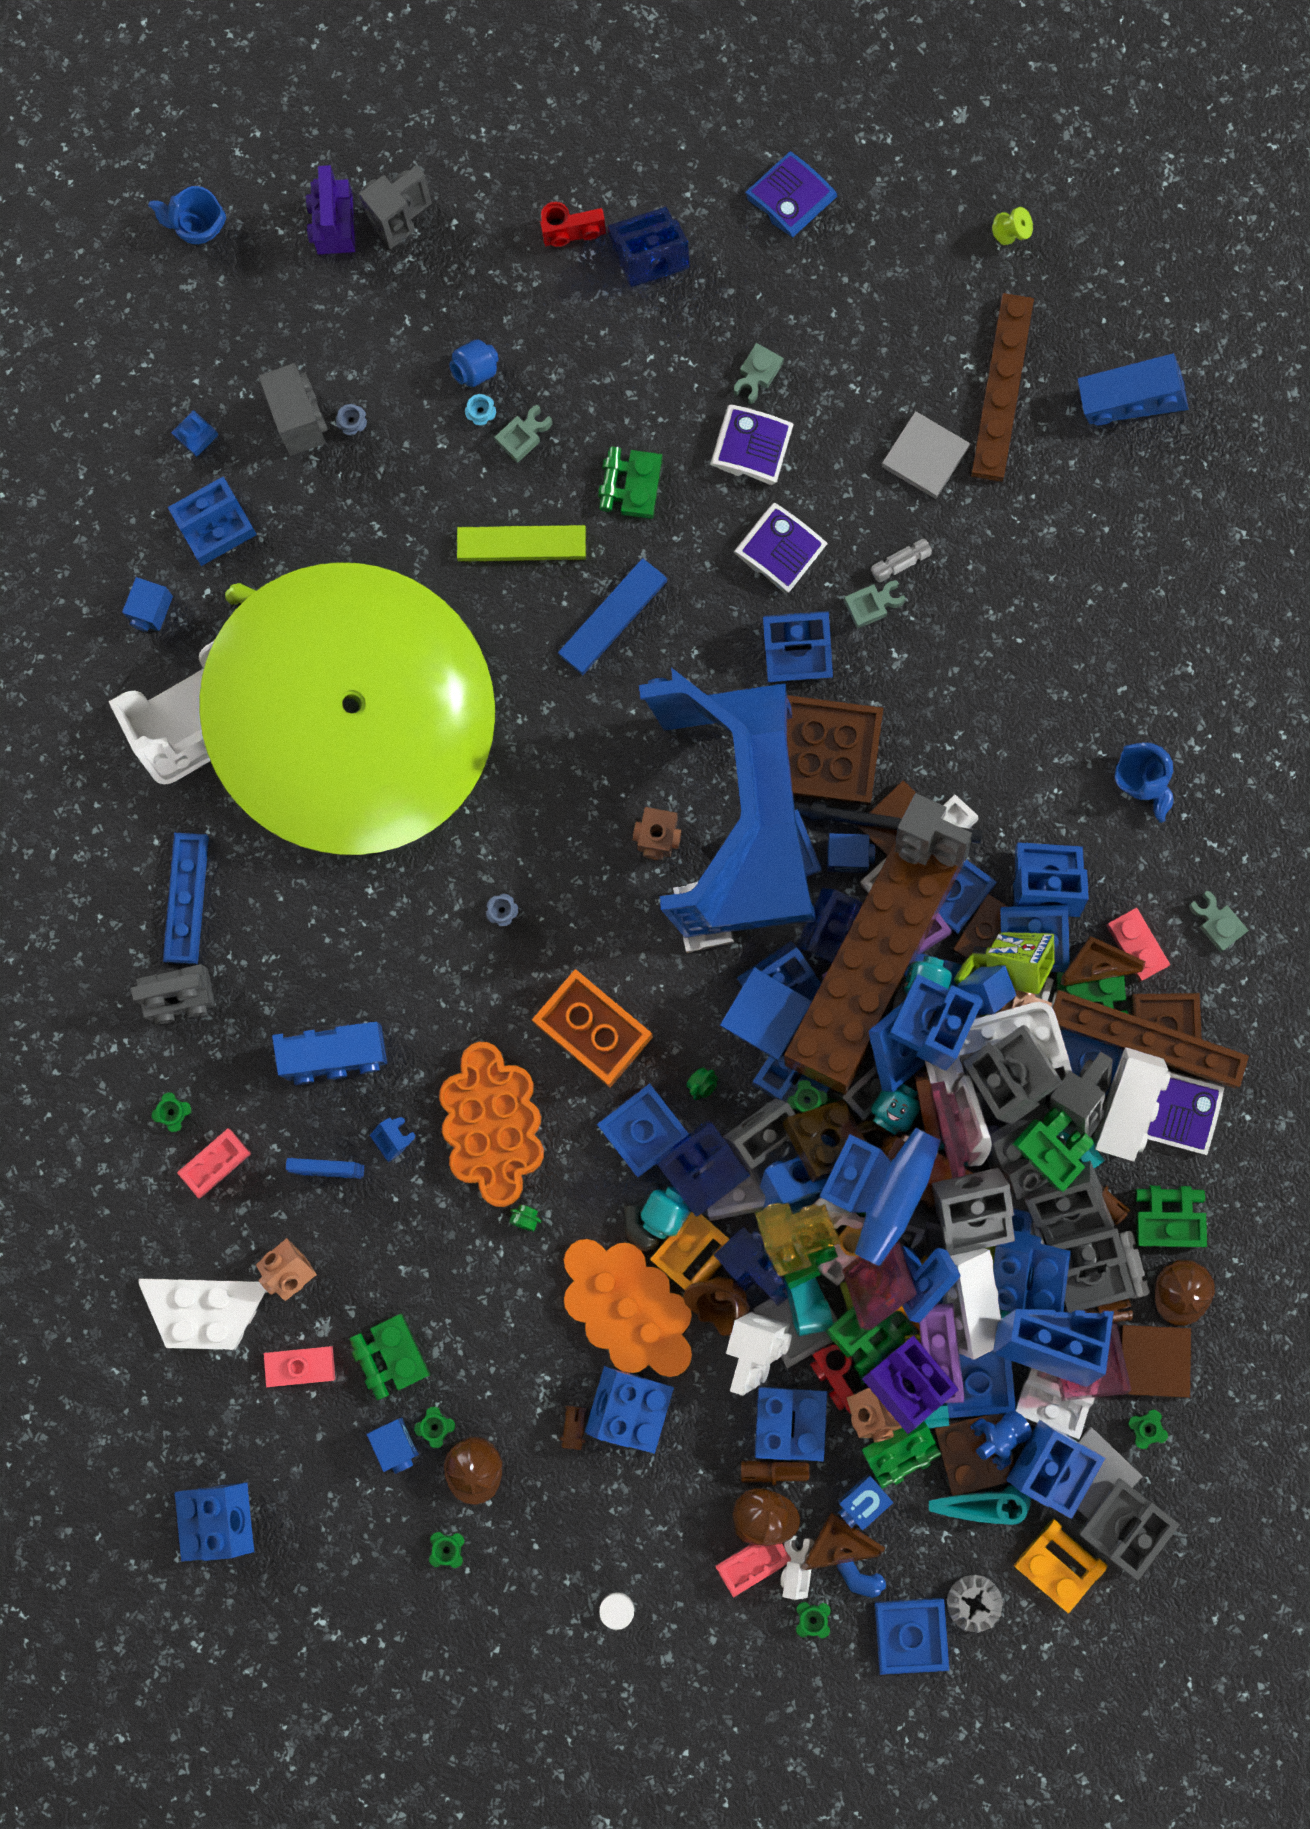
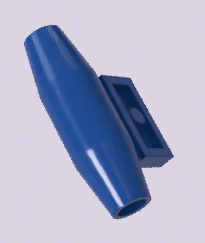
M915 1128L891 1162L881 1149L851 1134L849 1135L819 1197L849 1212H866L855 1250L856 1255L878 1266L882 1264L904 1233L929 1182L941 1140Z

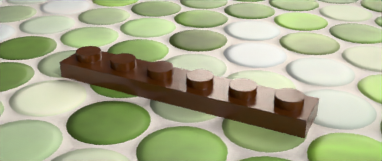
M1007 293L1002 294L971 477L1003 482L1034 298Z
M1057 990L1054 994L1051 1007L1055 1012L1059 1028L1122 1050L1126 1047L1162 1058L1168 1066L1235 1089L1241 1086L1249 1055Z

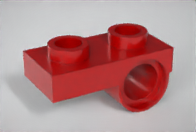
M550 202L541 211L542 221L540 223L545 247L550 245L561 247L570 241L578 239L593 240L602 234H606L602 208L570 215L568 208L564 204ZM553 219L563 220L559 225L549 224Z
M830 1344L811 1354L815 1361L810 1366L820 1381L827 1378L834 1389L828 1394L838 1410L846 1408L847 1412L851 1414L847 1397L854 1394L842 1375L850 1369L852 1359L851 1356L847 1358L843 1353L845 1357L844 1365L837 1370L830 1369L826 1364L827 1354L833 1350L841 1351L836 1344Z

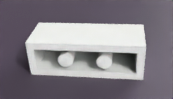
M1125 1047L1102 1109L1104 1110V1119L1096 1128L1092 1137L1095 1150L1135 1161L1138 1151L1143 1152L1148 1139V1133L1145 1132L1149 1121L1154 1122L1159 1110V1102L1156 1101L1160 1090L1165 1091L1170 1081L1171 1073L1168 1071L1164 1059Z
M985 1248L951 1256L961 1277L943 1296V1303H953L959 1354L973 1360L993 1350L997 1323L1001 1320L998 1290L993 1273V1259L990 1255V1250Z

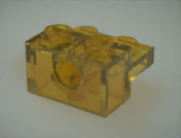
M789 1203L771 1204L764 1208L763 1211L755 1213L765 1250L779 1276L812 1266L809 1253L841 1243L837 1229L825 1204L820 1206L810 1205L801 1209L799 1213L793 1214Z

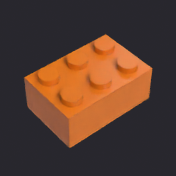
M576 969L532 1019L538 1028L609 1088H611L653 1038L649 1030Z

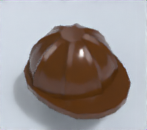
M1176 1260L1169 1263L1159 1273L1155 1284V1302L1158 1313L1165 1321L1174 1325L1185 1326L1196 1322L1205 1314L1215 1294L1214 1280L1208 1270L1194 1261Z
M719 1276L707 1282L691 1284L686 1288L683 1295L685 1304L698 1315L699 1320L712 1323L722 1336H731L735 1320L748 1314L750 1307L744 1289L734 1282L733 1279Z
M469 1437L458 1442L447 1453L444 1462V1472L448 1486L454 1496L464 1503L476 1505L485 1503L495 1495L502 1476V1459L490 1441L481 1437Z
M765 1488L746 1491L736 1500L732 1514L736 1535L743 1542L756 1545L772 1546L782 1544L791 1540L799 1529L800 1518L794 1504L781 1494Z

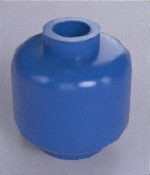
M479 339L472 340L454 350L452 361H450V370L458 383L465 384L468 387H476L494 377L497 372L496 362L499 360L498 354L492 345H486Z

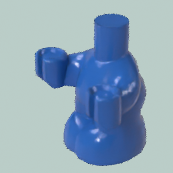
M1016 1411L1007 1412L995 1425L991 1422H986L983 1418L978 1419L971 1425V1429L975 1430L974 1434L976 1436H980L983 1433L986 1436V1442L976 1449L978 1456L986 1460L994 1453L998 1456L993 1459V1463L997 1464L998 1470H1003L1011 1464L1012 1449L1018 1444L1029 1440L1032 1435L1029 1423Z

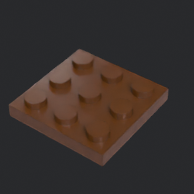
M787 695L792 709V718L787 719V747L793 795L871 805L883 708Z

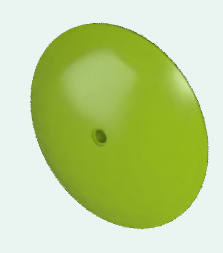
M328 563L301 568L282 575L250 595L233 612L214 640L205 663L199 695V716L206 751L217 776L234 801L253 820L280 838L304 848L338 855H363L387 851L413 842L434 830L461 806L473 790L488 759L495 724V700L488 666L478 643L459 615L444 600L415 580L388 569L360 563ZM348 698L354 699L359 705V711L352 714L346 712L342 706V701Z

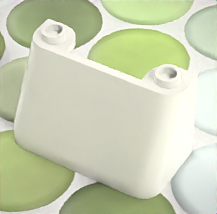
M214 641L206 645L199 653V661L203 668ZM204 669L150 700H147L141 692L128 691L109 701L133 752L153 779L160 784L173 783L210 762L202 736L199 716V695Z
M1034 1002L977 1018L970 1028L957 1059L947 1071L925 1061L934 1097L946 1125L955 1123L950 1107L953 1102V1088L963 1076L970 1075L963 1061L988 1043H998L1022 1025L1029 1028L1060 1079L1063 1080L1069 1071L1072 1072L1058 1021L1051 1006L1043 1002Z

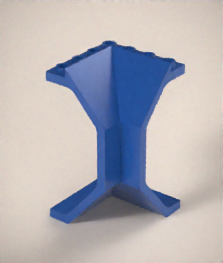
M671 668L672 680L655 678L649 680L648 684L639 685L640 699L646 701L664 731L717 723L733 734L741 805L739 821L696 886L686 893L660 896L662 912L684 938L815 921V911L809 896L794 809L787 747V719L792 718V709L787 697L786 683L706 695Z

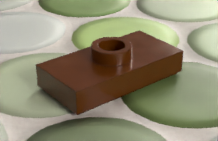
M988 894L954 947L953 952L967 959L972 955L974 946L991 948L998 934L1001 933L1000 908L1008 906Z

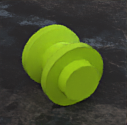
M1023 207L1013 209L1010 215L1006 212L997 214L992 225L993 235L1002 245L1012 244L1016 237L1019 240L1028 239L1033 231L1031 216Z

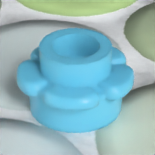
M483 394L472 396L465 408L467 419L472 420L475 425L487 424V421L493 420L496 415V408L493 406L494 401ZM483 408L484 411L482 413H479L478 409Z

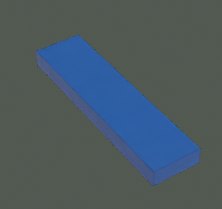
M642 558L561 648L558 655L583 676L665 585L667 578Z
M174 833L163 954L164 963L198 965L209 841L207 834Z

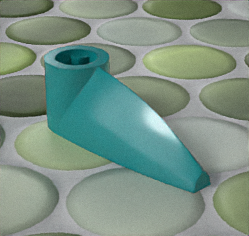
M816 1278L792 1289H789L784 1279L791 1315L798 1337L826 1331L833 1324L832 1314Z
M1009 1485L1002 1492L970 1493L929 1501V1511L976 1522L1015 1525L1022 1522L1027 1516L1031 1498L1020 1492L1013 1485ZM1009 1499L1015 1500L1016 1504L1019 1505L1018 1510L1012 1509L1011 1504H1008Z

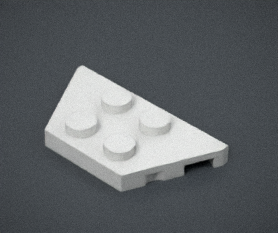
M139 1279V1286L166 1348L236 1349L247 1325L251 1323L257 1312L256 1309L264 1294L267 1293L260 1282Z

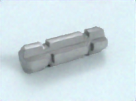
M921 539L913 543L914 546L912 548L908 546L887 557L886 562L880 561L871 567V571L877 582L890 578L889 575L891 573L895 575L916 564L917 559L921 561L929 557L932 550L927 540Z
M1132 1231L1121 1232L1119 1237L1127 1261L1125 1265L1135 1295L1133 1298L1146 1296L1150 1290L1147 1280L1143 1281L1142 1276H1145L1139 1251L1138 1249L1134 1250L1133 1245L1136 1244L1134 1233Z

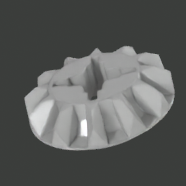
M969 1575L959 1579L951 1587L947 1597L948 1612L952 1620L963 1630L979 1633L992 1628L1001 1617L1003 1600L999 1589L989 1579L979 1575ZM982 1590L980 1602L985 1605L988 1611L977 1609L969 1618L970 1606L962 1599V1596L967 1599L968 1597L974 1599Z

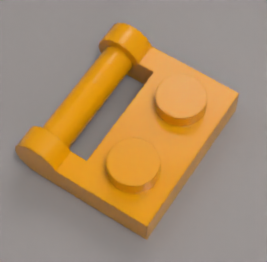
M694 1208L678 1234L670 1236L650 1260L686 1290L691 1284L707 1282L730 1254L734 1256L740 1248ZM714 1239L720 1244L719 1248L689 1281L683 1275L684 1271L709 1242Z
M1052 1519L1013 1566L1069 1614L1093 1583L1102 1576L1108 1565L1100 1558L1095 1559L1061 1530L1062 1525ZM1051 1540L1087 1570L1081 1578L1045 1548Z

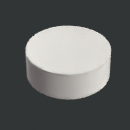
M611 1593L604 1598L600 1606V1618L607 1627L615 1630L623 1629L632 1621L634 1605L627 1595Z

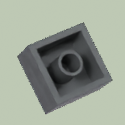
M292 363L259 375L278 432L290 456L326 444L322 432L328 431L306 372L299 373L296 364Z

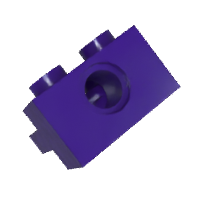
M331 165L318 166V179H313V182H311V194H306L307 212L312 214V224H307L309 243H314L318 255L355 252L353 193L349 180H335Z
M914 1335L862 1378L907 1434L919 1426L959 1390Z

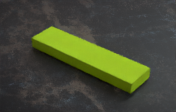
M586 526L457 527L458 561L586 560Z

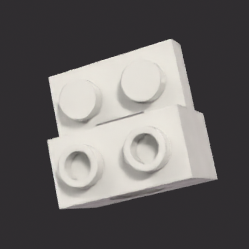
M750 1312L735 1320L726 1354L739 1358L730 1389L731 1392L743 1396L760 1385V1382L764 1383L766 1381L770 1363L778 1360L782 1354L786 1355L790 1347L792 1335L788 1334L789 1323L755 1312Z

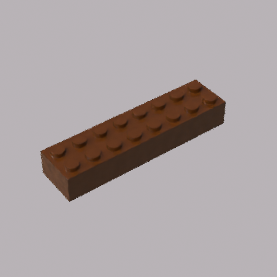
M896 842L784 1055L786 1067L844 1095L848 1092L871 1046L869 1030L886 1017L907 976L910 964L914 962L961 870V867L956 865L951 867L940 863L935 858L936 856L932 854L926 865L919 862L917 864L909 863L903 860L899 853L895 852Z

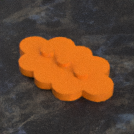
M477 1042L464 1050L461 1057V1073L450 1076L443 1082L440 1088L439 1100L442 1107L449 1113L442 1124V1134L447 1143L454 1147L449 1157V1166L455 1177L465 1183H478L480 1193L487 1203L495 1207H507L514 1204L520 1198L523 1191L522 1175L534 1172L540 1167L544 1159L543 1145L535 1136L541 1125V1114L539 1109L530 1102L534 1091V1083L528 1072L519 1066H505L503 1056L495 1045L488 1042Z
M589 1239L578 1240L571 1244L566 1251L564 1264L567 1273L574 1282L570 1284L565 1292L564 1305L572 1318L586 1323V1336L590 1343L599 1348L609 1349L610 1359L614 1366L623 1372L636 1373L650 1365L657 1373L667 1377L678 1376L683 1373L690 1365L692 1352L691 1346L682 1334L690 1325L692 1314L691 1309L685 1304L683 1297L670 1293V1283L667 1275L658 1268L646 1267L644 1254L633 1244L619 1243L607 1251L599 1243Z

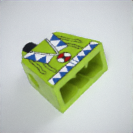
M1003 932L998 934L991 948L974 946L972 955L982 967L1006 965L1015 990L1039 994L1055 963L1054 934Z

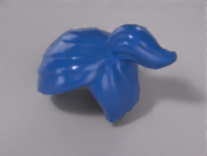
M199 186L188 187L176 196H171L169 205L155 200L150 201L148 204L164 227L175 229L181 239L191 244L206 243L220 232L226 220V214L215 196L209 190Z
M1142 742L1124 746L1115 770V781L1118 787L1129 796L1138 800L1153 799V812L1159 823L1165 822L1166 813L1173 805V793L1167 787L1173 774V762L1170 755L1161 746L1153 743Z

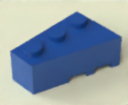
M1174 353L1078 378L1083 411L1089 424L1105 425L1115 420L1189 410L1183 375Z
M378 1022L339 1026L333 1030L321 1032L308 1030L303 1031V1035L283 1038V1034L272 1035L278 1075L289 1081L294 1080V1085L313 1083L314 1077L327 1075L328 1080L343 1078L347 1076L346 1071L359 1069L360 1074L380 1071V1065L387 1064L382 1026Z
M1015 1309L997 1323L993 1354L1087 1387L1106 1375L1114 1311L1085 1313L1082 1310H1075L1072 1313L1056 1312L1055 1310Z

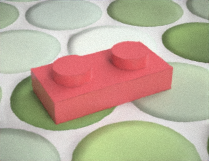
M1137 908L1106 925L1120 950L1146 961L1144 970L1134 973L1139 982L1170 966L1169 961Z

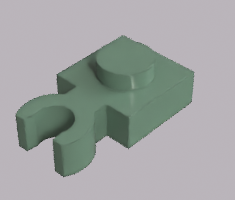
M756 343L740 369V374L746 378L736 382L734 395L738 396L742 389L747 388L751 391L748 403L753 404L758 397V386L761 385L768 389L781 368L784 358Z
M538 405L533 406L529 410L528 419L524 422L517 416L494 437L495 442L517 463L540 443V438L536 433L545 432L552 425V418L550 416L542 422L535 420V417L541 413Z
M898 581L888 582L884 586L883 591L880 592L877 591L873 584L844 597V602L857 629L886 617L887 611L885 607L897 608L905 603V596L892 598L889 594L891 590L898 588Z
M1206 891L1202 896L1208 903L1207 908H1200L1195 901L1189 905V908L1194 915L1203 917L1206 920L1199 928L1221 953L1249 930L1228 905L1219 910L1216 907L1217 901L1215 896L1211 892Z

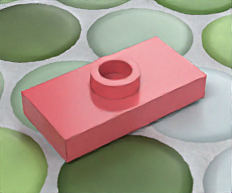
M227 1128L181 1168L177 1174L194 1194L201 1198L250 1156L251 1153L231 1129Z
M333 1346L264 1353L266 1387L335 1380Z
M751 1543L715 1565L730 1593L735 1597L787 1565V1562L791 1561V1557L787 1554L783 1544L761 1546Z

